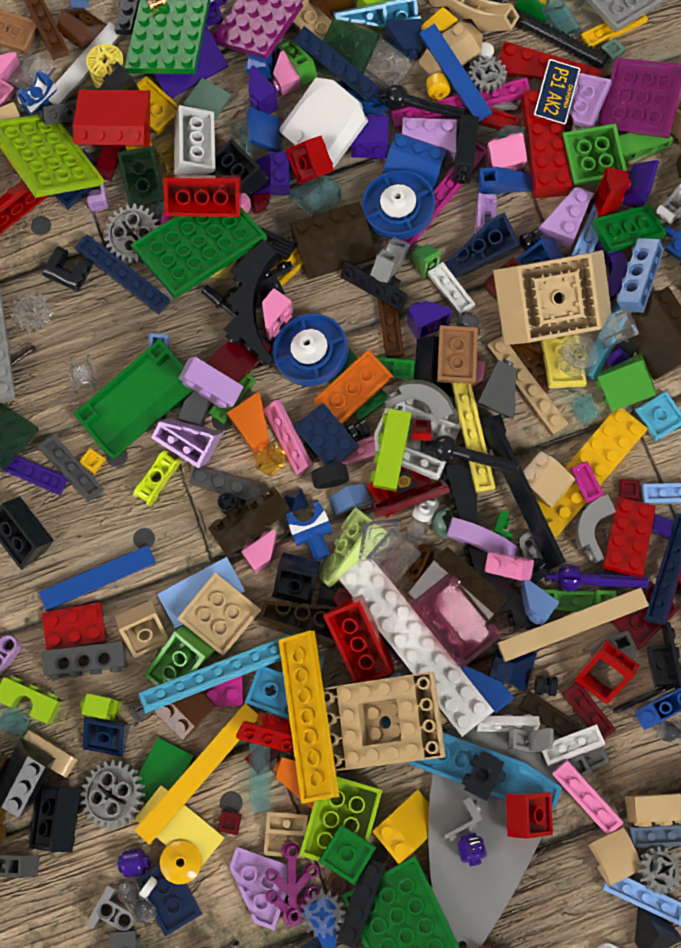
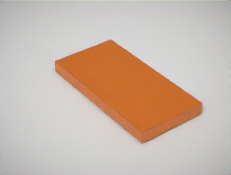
M368 349L316 396L313 401L317 406L324 403L341 425H343L387 385L394 376Z

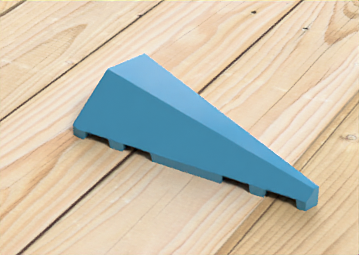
M387 0L333 12L336 20L385 28L386 20L421 19V16L418 15L417 0Z

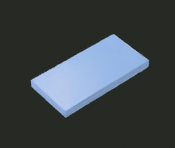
M227 557L157 594L175 629L184 625L177 618L215 572L240 593L245 592Z

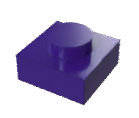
M619 347L610 354L606 362L612 367L631 357Z

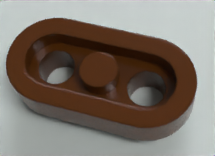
M419 545L407 566L406 576L413 582H417L434 558V550L429 545Z

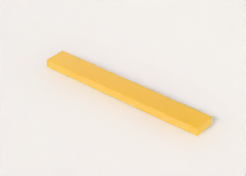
M245 703L134 831L150 845L240 741L236 738V734L243 721L255 723L258 714Z

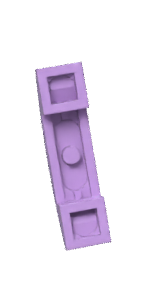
M454 517L451 519L446 536L462 544L469 543L487 553L500 552L518 556L519 548L499 534L465 520Z

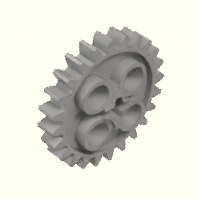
M126 204V210L119 207L120 213L113 211L115 217H109L112 222L111 224H105L109 227V230L104 231L108 235L104 240L110 242L106 247L111 249L110 252L118 259H122L124 263L128 261L130 264H133L135 260L140 264V257L134 250L130 251L129 249L130 245L137 241V239L133 237V234L123 223L126 222L128 227L140 239L143 237L144 232H151L159 227L157 225L161 221L155 219L157 215L151 213L152 211L149 208L145 210L143 205L138 207V205L133 204L131 208L130 205ZM137 218L136 224L132 225V220ZM124 230V234L118 237L119 232Z
M112 760L111 763L104 761V766L98 764L97 770H90L92 777H85L88 785H82L86 792L80 793L81 796H85V800L81 804L87 805L83 812H90L87 819H94V825L100 824V828L107 827L108 829H114V827L122 828V824H129L128 818L136 819L134 812H141L137 806L138 804H144L140 797L146 794L140 792V789L144 788L145 785L139 784L142 777L136 776L138 770H131L133 765H126L124 761H119L118 763L117 760ZM112 776V783L109 785L108 779ZM99 785H101L102 787H104V789H106V790L112 791V794L109 793L108 791H105V790L101 789V788L99 787ZM127 786L128 793L125 795L124 788ZM99 794L102 796L100 803L98 802ZM118 798L124 799L127 802L126 805L122 800ZM115 804H117L118 807L116 813H114L113 811Z

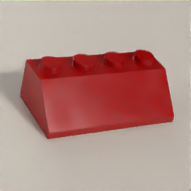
M166 175L163 178L165 216L240 217L241 176Z
M23 180L14 187L9 188L0 197V235L50 195L35 198Z
M363 594L344 601L323 615L354 683L377 680L393 673L395 664Z

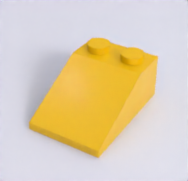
M417 789L372 829V832L398 864H401L428 838L429 802Z

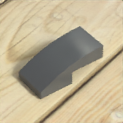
M603 746L568 759L583 777L592 773V770L610 763V759Z

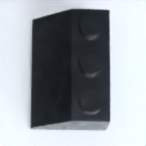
M232 138L215 153L214 173L216 175L241 176V193L256 192L269 180L262 168Z
M432 335L417 339L414 380L433 383L440 387L448 396L454 398L451 383L437 382L439 337Z
M17 497L2 503L0 506V543L20 570H22L43 555L54 540L22 498Z
M20 738L0 777L1 807L18 818L31 808L56 758L24 738Z
M53 785L41 786L35 798L29 848L48 852H73L75 828L78 821L77 812L80 802V788Z

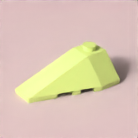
M357 507L353 509L341 527L343 529L340 539L336 538L334 545H336L334 552L327 557L320 572L319 578L329 587L339 580L338 578L366 555L374 552L389 533Z

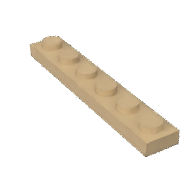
M503 336L487 345L486 348L497 362L498 360L503 361V359L514 363L513 367L516 368V388L550 434L554 436L569 425L511 346L504 345Z

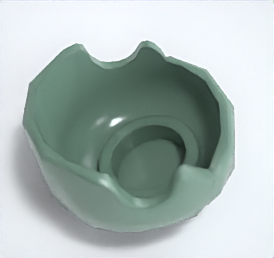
M450 508L437 511L432 518L434 532L443 539L450 538L446 536L451 519L453 518Z

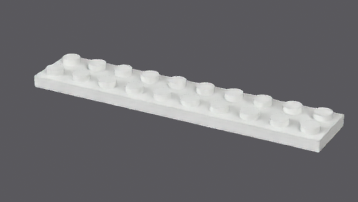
M369 554L338 578L353 598L363 594L378 630L412 674L434 671L439 708L462 737L494 712Z

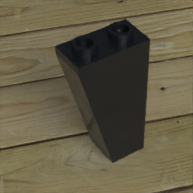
M461 114L452 182L458 184L470 183L474 167L479 117Z

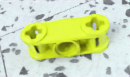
M163 450L144 479L134 490L133 496L146 501L148 506H151L169 478L178 469L181 460L168 455L166 450ZM156 474H161V479L158 482H153V477Z

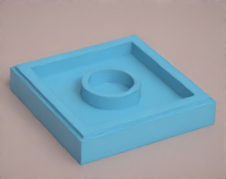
M667 391L634 410L641 423L648 428L647 431L655 442L681 427V411Z

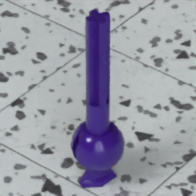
M571 564L560 567L558 572L548 573L544 577L545 582L549 580L558 582V586L568 592L579 589L580 585L648 589L649 585L648 577L638 578L625 575L581 573L578 567Z

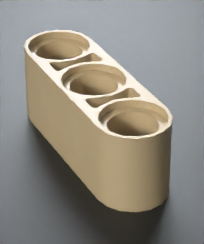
M30 729L24 736L25 740L56 758L51 767L53 771L66 778L68 777L78 758Z

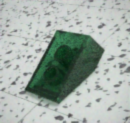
M148 146L117 153L128 205L133 207V204L139 206L164 201L160 169L154 147Z

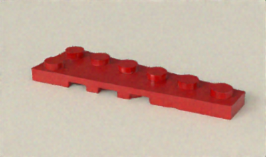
M504 41L498 61H502L501 65L506 66L507 76H524L530 80H533V78L544 79L549 59L580 68L579 73L603 78L605 70L506 41Z

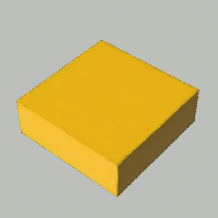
M89 448L79 462L84 468L95 475L106 459L92 448Z

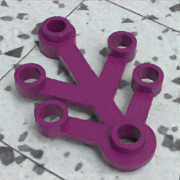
M287 841L281 847L282 855L287 858V883L274 868L267 869L265 877L268 881L274 882L288 896V905L280 899L279 893L273 889L266 893V900L276 905L283 912L282 919L286 925L294 927L302 921V910L311 899H316L319 896L320 891L318 887L309 885L306 888V893L297 902V894L310 878L318 875L319 868L312 863L308 864L305 867L304 873L296 881V857L299 854V847L294 842ZM294 848V853L289 855V850ZM314 867V873L310 874V868ZM274 871L275 876L274 878L270 879L269 875L271 872ZM314 888L315 893L310 895V890ZM272 893H275L276 895L274 900H270V895ZM296 912V917L291 919V914Z

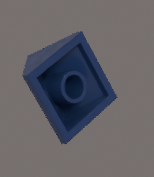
M85 717L83 749L123 757L130 725Z

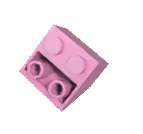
M513 133L502 139H493L488 143L484 157L486 168L500 167L515 171L525 168L527 156L523 133Z
M274 288L262 302L267 340L270 342L274 338L276 339L284 325L293 319L292 301Z

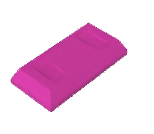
M588 461L570 468L586 503L604 496Z

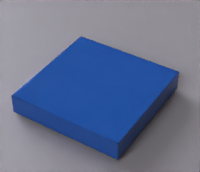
M252 107L247 109L248 142L273 152H279V118Z

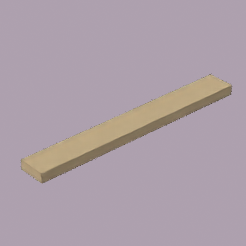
M638 588L496 644L503 661L507 662L648 607L649 604L642 589Z

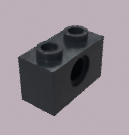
M483 751L479 755L475 753L470 763L473 768L470 774H465L462 784L465 785L463 790L484 801H488L505 762ZM479 769L486 771L487 778L485 781L477 779L476 773Z

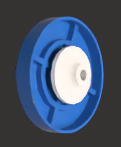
M396 170L378 176L368 185L363 195L362 209L368 226L376 234L388 239L393 237L407 239L419 234L430 224L435 212V197L432 187L423 177L410 171Z
M305 314L291 320L280 330L273 345V357L279 371L287 380L300 386H316L334 378L344 367L349 351L348 341L342 327L334 319L322 314Z

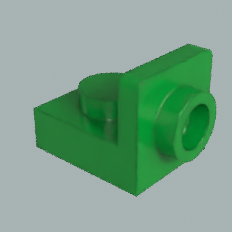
M501 510L493 532L510 541L513 534L503 530H506L509 525L510 519L507 518L509 512Z

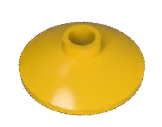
M188 841L173 842L162 852L160 858L161 872L168 881L174 884H185L192 881L201 869V854L197 847ZM179 858H182L185 862L182 867L176 864Z

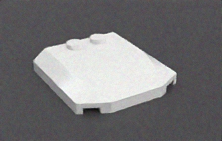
M315 78L279 131L294 145L322 135L334 168L367 124L368 119L365 117L361 102L337 82Z
M410 399L390 407L391 409L411 412V420H431L433 440L438 436L448 435L456 441L461 426L457 409H454L452 414L435 420L430 408L420 400ZM386 407L384 413L388 414L389 408ZM383 415L374 433L375 454L381 448V444L378 443L379 434L384 432L385 425H382ZM410 423L401 465L404 468L438 481L446 462L436 459L431 450L420 452L421 440H412Z

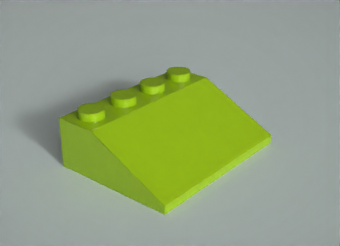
M337 777L339 797L314 802L299 855L319 861L340 824L369 842L383 790Z

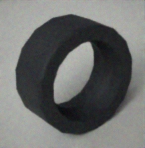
M343 463L325 465L311 472L314 488L316 489L332 488L349 481L347 466Z

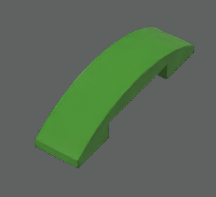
M542 589L559 601L554 611L579 612L617 597L616 591L568 592Z

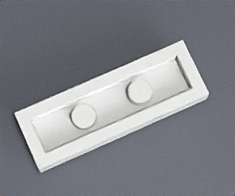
M443 262L428 271L427 275L459 316L475 307L473 300Z
M490 714L476 728L477 732H509L511 728L536 731L539 728L540 721L539 717L529 714L523 716H513L511 714L493 716Z
M596 724L554 740L553 749L542 751V754L549 767L605 745V742Z

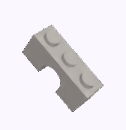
M393 237L388 243L387 249H383L377 255L370 275L378 281L387 283L404 263L411 244Z

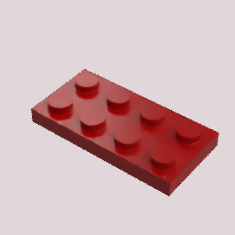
M617 497L615 504L616 512L613 514L603 569L642 578L656 506Z

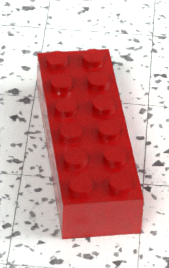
M540 90L523 91L520 106L528 167L532 181V197L534 199L568 196L572 188V180L562 135L565 132L564 124L535 116L534 113Z

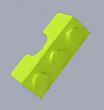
M11 676L10 679L3 677L0 683V703L16 709L21 699L29 697L33 704L29 716L52 725L62 702L57 700L59 696L47 692L45 695L39 692L41 688L30 683L27 687L21 684L23 680Z
M86 693V697L82 698L80 710H82V715L117 722L122 702Z

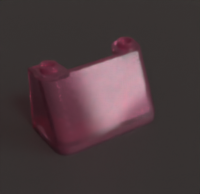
M446 574L411 602L410 606L462 670L500 639L498 635L500 631L493 623L489 625L461 592L459 580L454 575L451 577L449 574Z

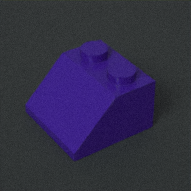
M252 65L248 87L250 107L270 115L278 109L277 89Z
M365 114L368 122L352 143L351 158H387L389 115Z
M270 152L257 159L255 162L262 168L269 180L259 190L254 192V195L263 193L290 195L289 159L286 152Z
M658 160L633 164L631 170H627L629 179H631V185L624 194L623 205L634 208L644 206L652 190L659 164Z
M428 301L416 302L408 309L406 323L417 341V339L424 338L438 331L440 325L449 326L453 311L451 308Z

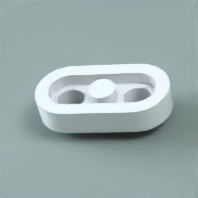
M433 498L416 504L412 513L413 517L421 522H429L437 512L439 501Z

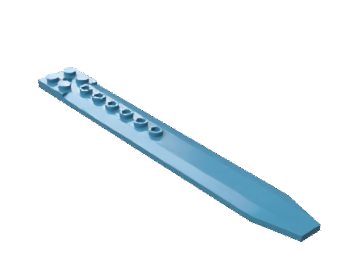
M267 667L257 669L245 703L289 719L283 673ZM273 685L275 686L274 690L277 691L276 694H272L271 697L267 696L266 688H270ZM387 716L382 720L385 728L391 725V720ZM443 733L446 757L406 762L412 766L462 784L465 774H470L473 768L470 763L475 753L479 755L483 751L505 762L490 795L506 800L507 793L551 792L552 807L556 808L562 787L524 762ZM479 769L476 777L479 781H485L487 773L485 770Z

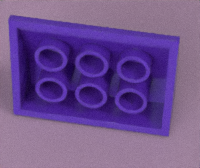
M205 25L196 74L151 75L161 90L172 99L197 85L202 78L206 80L229 66L211 32Z

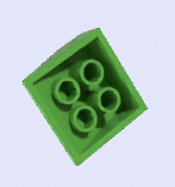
M616 124L564 132L562 134L574 185L598 186L607 167L627 171Z

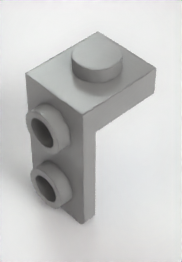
M517 728L509 729L508 749L533 753L553 749L554 736L552 728L536 731H526Z
M471 796L461 802L470 822L445 834L442 837L444 841L449 839L452 842L461 837L460 832L466 829L468 832H471L480 827L478 823L483 820L479 813L481 809L477 801L472 800Z

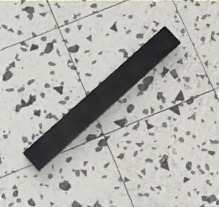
M499 421L493 422L482 429L494 456L518 462ZM519 466L517 474L501 470L546 564L548 563L552 569L565 563V558L521 466Z

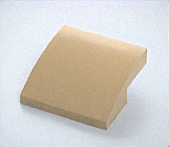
M267 812L263 856L285 858L281 853V847L287 841L297 844L300 854L307 830L308 815ZM294 848L289 850V855L294 853ZM299 854L296 859H305V857Z
M624 827L589 845L600 864L598 870L609 887L642 869V866L638 864L640 861L639 856Z

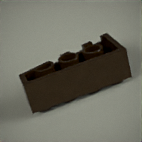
M264 601L258 617V625L291 636L307 631H315L317 644L331 649L335 645V640L323 616L335 607Z

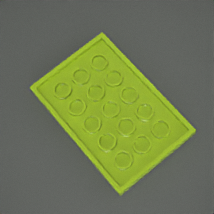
M39 115L0 120V149L35 198L103 185L104 179L81 148L73 144L72 136L62 123L45 125L44 119L40 118Z

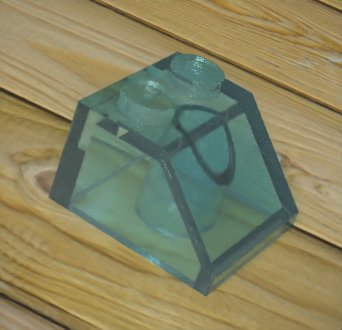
M324 175L304 183L290 195V198L309 216L326 212L341 198V187L329 176Z

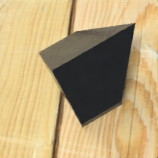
M638 906L635 944L638 948H669L681 942V935L671 922Z

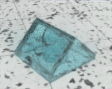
M547 0L542 12L555 29H560V32L564 31V34L577 33L582 30L563 0Z

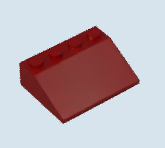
M79 90L73 122V144L100 147H150V91Z

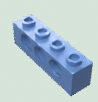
M638 238L636 245L633 246L632 258L627 264V273L622 279L621 291L617 294V303L622 311L644 313L664 251L660 239Z

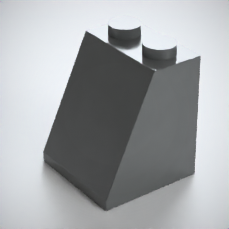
M503 359V361L498 360L478 404L513 420L515 416L516 368L513 367L514 363Z

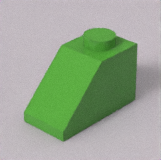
M429 244L423 247L419 246L413 250L411 261L422 277L427 276L428 271L439 265L441 252Z

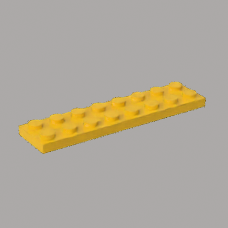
M623 408L615 410L567 464L565 469L573 476L570 468L588 461L599 485H601L648 428ZM576 481L573 482L552 508L537 500L555 539L586 503Z
M307 631L278 640L301 804L339 797L315 631Z

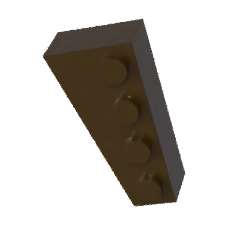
M273 486L263 490L258 497L247 500L239 509L231 510L228 516L223 519L214 521L208 529L229 559L234 555L232 553L234 549L238 546L243 548L247 544L246 540L249 537H257L262 533L265 525L271 526L290 510L280 493Z

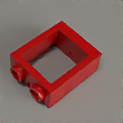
M606 640L581 667L575 681L593 693L599 700L608 704L635 676L639 664ZM600 659L623 675L622 679L612 689L588 673Z

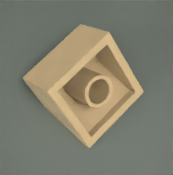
M542 451L523 471L536 500L550 508L556 504L575 481V478L556 459Z
M152 600L115 616L118 629L134 658L166 644L170 639Z

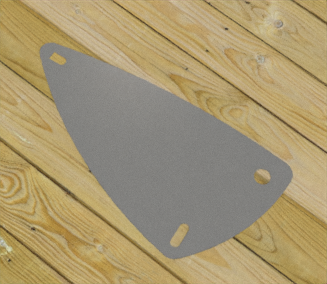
M476 726L463 737L455 728L443 732L524 762L562 787L560 782L552 775V771L562 762L548 767L547 763L541 759V751L524 753L508 749L509 732H477ZM553 735L554 740L560 739L559 737ZM433 773L428 823L432 889L458 944L460 941H464L467 944L466 948H479L490 934L515 892L542 837L530 839L507 837L506 800L490 795L488 801H484L464 791L465 785ZM470 796L472 800H476L481 809L479 813L483 820L478 823L480 827L471 832H468L466 829L460 832V834L463 836L476 833L477 836H481L487 851V856L481 859L482 864L471 867L469 863H463L460 860L457 842L461 839L458 838L450 842L449 839L444 841L442 838L445 834L470 822L461 804L463 800Z

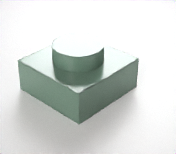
M614 37L604 44L600 51H603V54L607 53V59L612 63L616 58L625 53L626 48Z

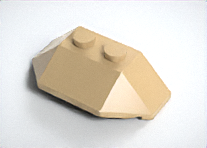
M458 22L442 34L462 66L481 54L483 34L471 23ZM427 48L418 64L429 75L443 73Z

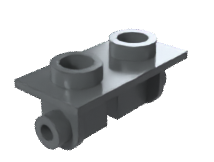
M76 103L43 106L38 115L44 119L45 125L71 122L70 117L76 110Z

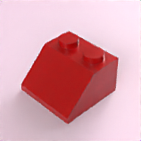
M322 135L285 150L298 185L335 171Z
M606 168L594 194L597 218L613 214L617 211L619 205L623 203L624 194L631 185L628 171Z
M516 792L506 794L507 837L530 839L553 835L551 792Z

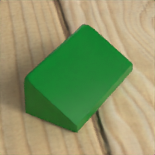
M518 0L515 5L517 10L521 9V12L525 11L527 15L531 14V17L535 16L541 22L545 21L546 23L549 19L551 9L538 0Z

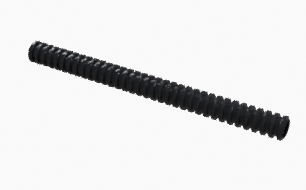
M488 0L498 3H507L506 1L502 2V0ZM514 6L519 15V19L516 22L518 27L522 26L521 28H526L527 32L531 31V34L535 33L537 37L541 36V39L545 38V41L549 40L551 44L555 43L556 47L559 45L560 49L564 48V51L568 50L570 54L574 53V56L578 55L580 59L588 60L589 64L593 63V66L597 65L599 69L605 64L608 57L607 53L603 54V51L599 52L597 48L589 47L588 43L583 44L584 42L579 41L578 38L574 39V36L570 37L568 33L564 34V31L560 32V29H555L554 26L550 27L549 23L546 25L545 21L541 22L539 18L531 17V14L527 15L525 11L521 12V9L517 10V7Z

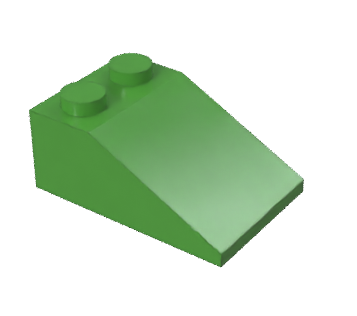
M184 625L174 631L144 676L156 686L201 669L215 649Z

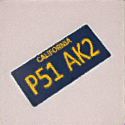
M549 59L534 113L535 116L566 124L580 68Z

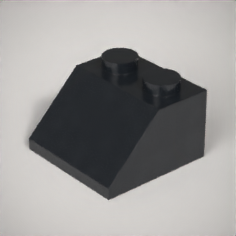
M283 552L277 568L272 597L311 605L321 562Z

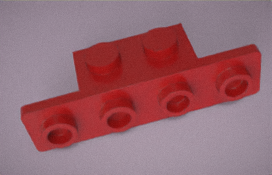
M260 712L257 717L258 724L243 721L236 734V738L239 740L294 754L289 719Z

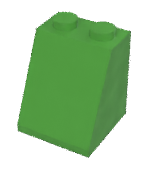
M641 353L598 373L597 386L599 390L604 391V403L606 407L611 408L612 412L656 395L655 386Z

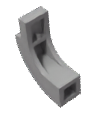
M681 183L673 194L656 210V214L670 224L681 214Z
M423 380L402 382L399 385L401 392L395 390L389 393L385 400L387 408L410 399L420 400L430 408L435 420L452 414L455 409L450 398L440 387Z
M608 494L590 503L579 516L575 526L576 546L578 550L586 548V557L589 561H592L593 565L605 559L595 539L596 524L616 512Z

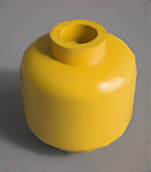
M434 73L428 77L426 87L429 97L434 100L446 98L450 93V84L445 74Z

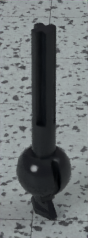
M401 85L390 86L388 90L380 88L374 98L384 99L386 105L392 110H400L405 106L458 119H461V114H465V109L408 95L407 90Z
M448 435L438 436L435 440L431 438V441L421 440L420 452L431 450L434 457L440 461L447 462L456 457L517 474L519 471L520 463L457 446L456 441Z

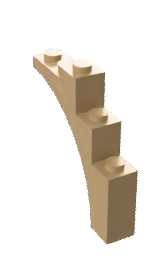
M429 0L432 7L448 6L457 19H472L480 32L512 30L519 19V15L512 3H498L488 0Z

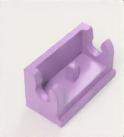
M478 193L475 234L488 220L496 217V195Z

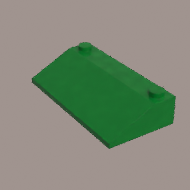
M158 339L73 414L100 448L114 460L193 389L182 384L183 381L179 379V376L184 366L165 344Z

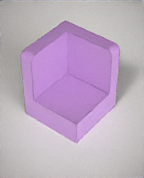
M103 182L100 189H94L88 193L87 201L91 211L109 209L107 190Z

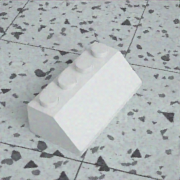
M179 105L174 118V175H206L214 172V112Z

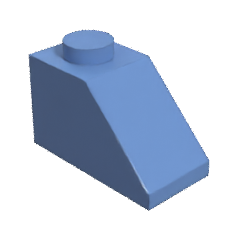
M525 580L520 586L525 614L529 616L533 623L542 626L557 607L559 601L530 580Z

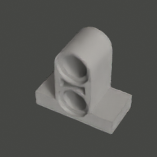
M109 884L86 925L94 929L98 926L100 920H103L115 928L125 931L136 923L137 916L132 909L113 899L118 887ZM105 903L110 904L112 907L110 915L105 914L103 911ZM122 914H127L130 917L129 925L122 923Z

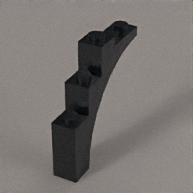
M262 240L231 270L235 276L232 279L240 288L227 301L231 304L229 308L237 316L224 330L228 333L225 337L232 344L236 342L239 346L243 344L250 352L254 350L258 354L256 358L263 365L267 363L271 367L275 360L267 351L260 337L257 326L256 306L262 282L269 269L279 257Z

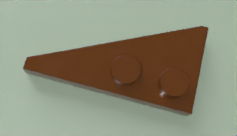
M529 343L511 344V348L544 392L548 393L550 388H548L543 351Z

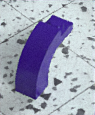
M599 242L596 251L603 250L604 260L609 272L607 282L611 302L621 291L622 279L626 276L628 263L622 250L617 253L607 254L603 245Z

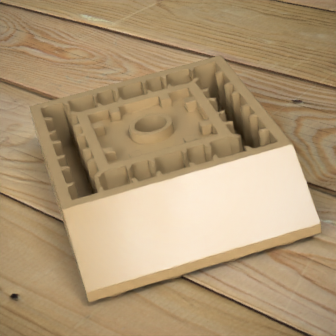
M603 250L493 270L504 345L530 343L599 330L613 325ZM558 292L563 296V300L559 304L554 301V296Z
M434 671L323 688L336 771L446 757ZM386 716L391 720V725L388 728H385L382 724V720Z

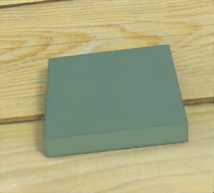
M202 78L182 105L214 112L215 122L231 100L232 95Z

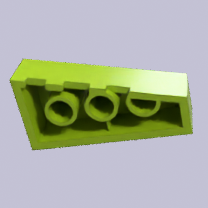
M389 408L388 414L384 413L382 425H385L384 432L379 434L378 443L381 444L380 451H376L374 462L377 463L376 470H372L370 478L375 488L395 492L397 490L411 423V412Z

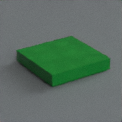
M340 824L320 857L319 862L354 885L375 851L376 846Z

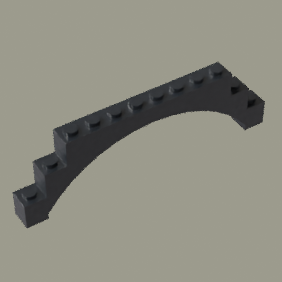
M501 414L480 419L482 429L493 422L499 421L506 434ZM483 433L484 440H485V444H486L487 453L489 454L491 448H490V446H489V444H488V441H487V439H486V437H485V435H484V433ZM464 460V462L445 466L442 478L449 486L450 493H447L449 502H453L454 509H452L453 517L479 525L477 493L475 492L469 461ZM465 543L463 552L465 557H469V566L508 599L507 604L497 615L509 612L507 620L509 626L513 627L514 631L535 625L540 627V624L533 623L529 616L525 614L522 596L505 581L503 576L485 572L488 553L469 543ZM550 615V617L543 625L558 620L560 618H556Z

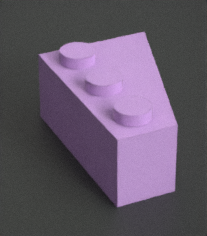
M403 118L401 135L447 150L446 159L454 163L457 120Z
M575 187L539 227L543 237L554 239L556 244L570 249L593 193Z
M197 357L188 359L179 376V379L183 381V385L194 389L219 408L233 407L244 387Z
M167 418L159 421L151 438L192 465L200 468L208 463L224 432Z

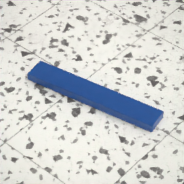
M435 23L420 32L419 36L471 116L479 117V122L492 115L493 112Z
M148 545L40 591L39 594L46 611H49L156 564V561Z

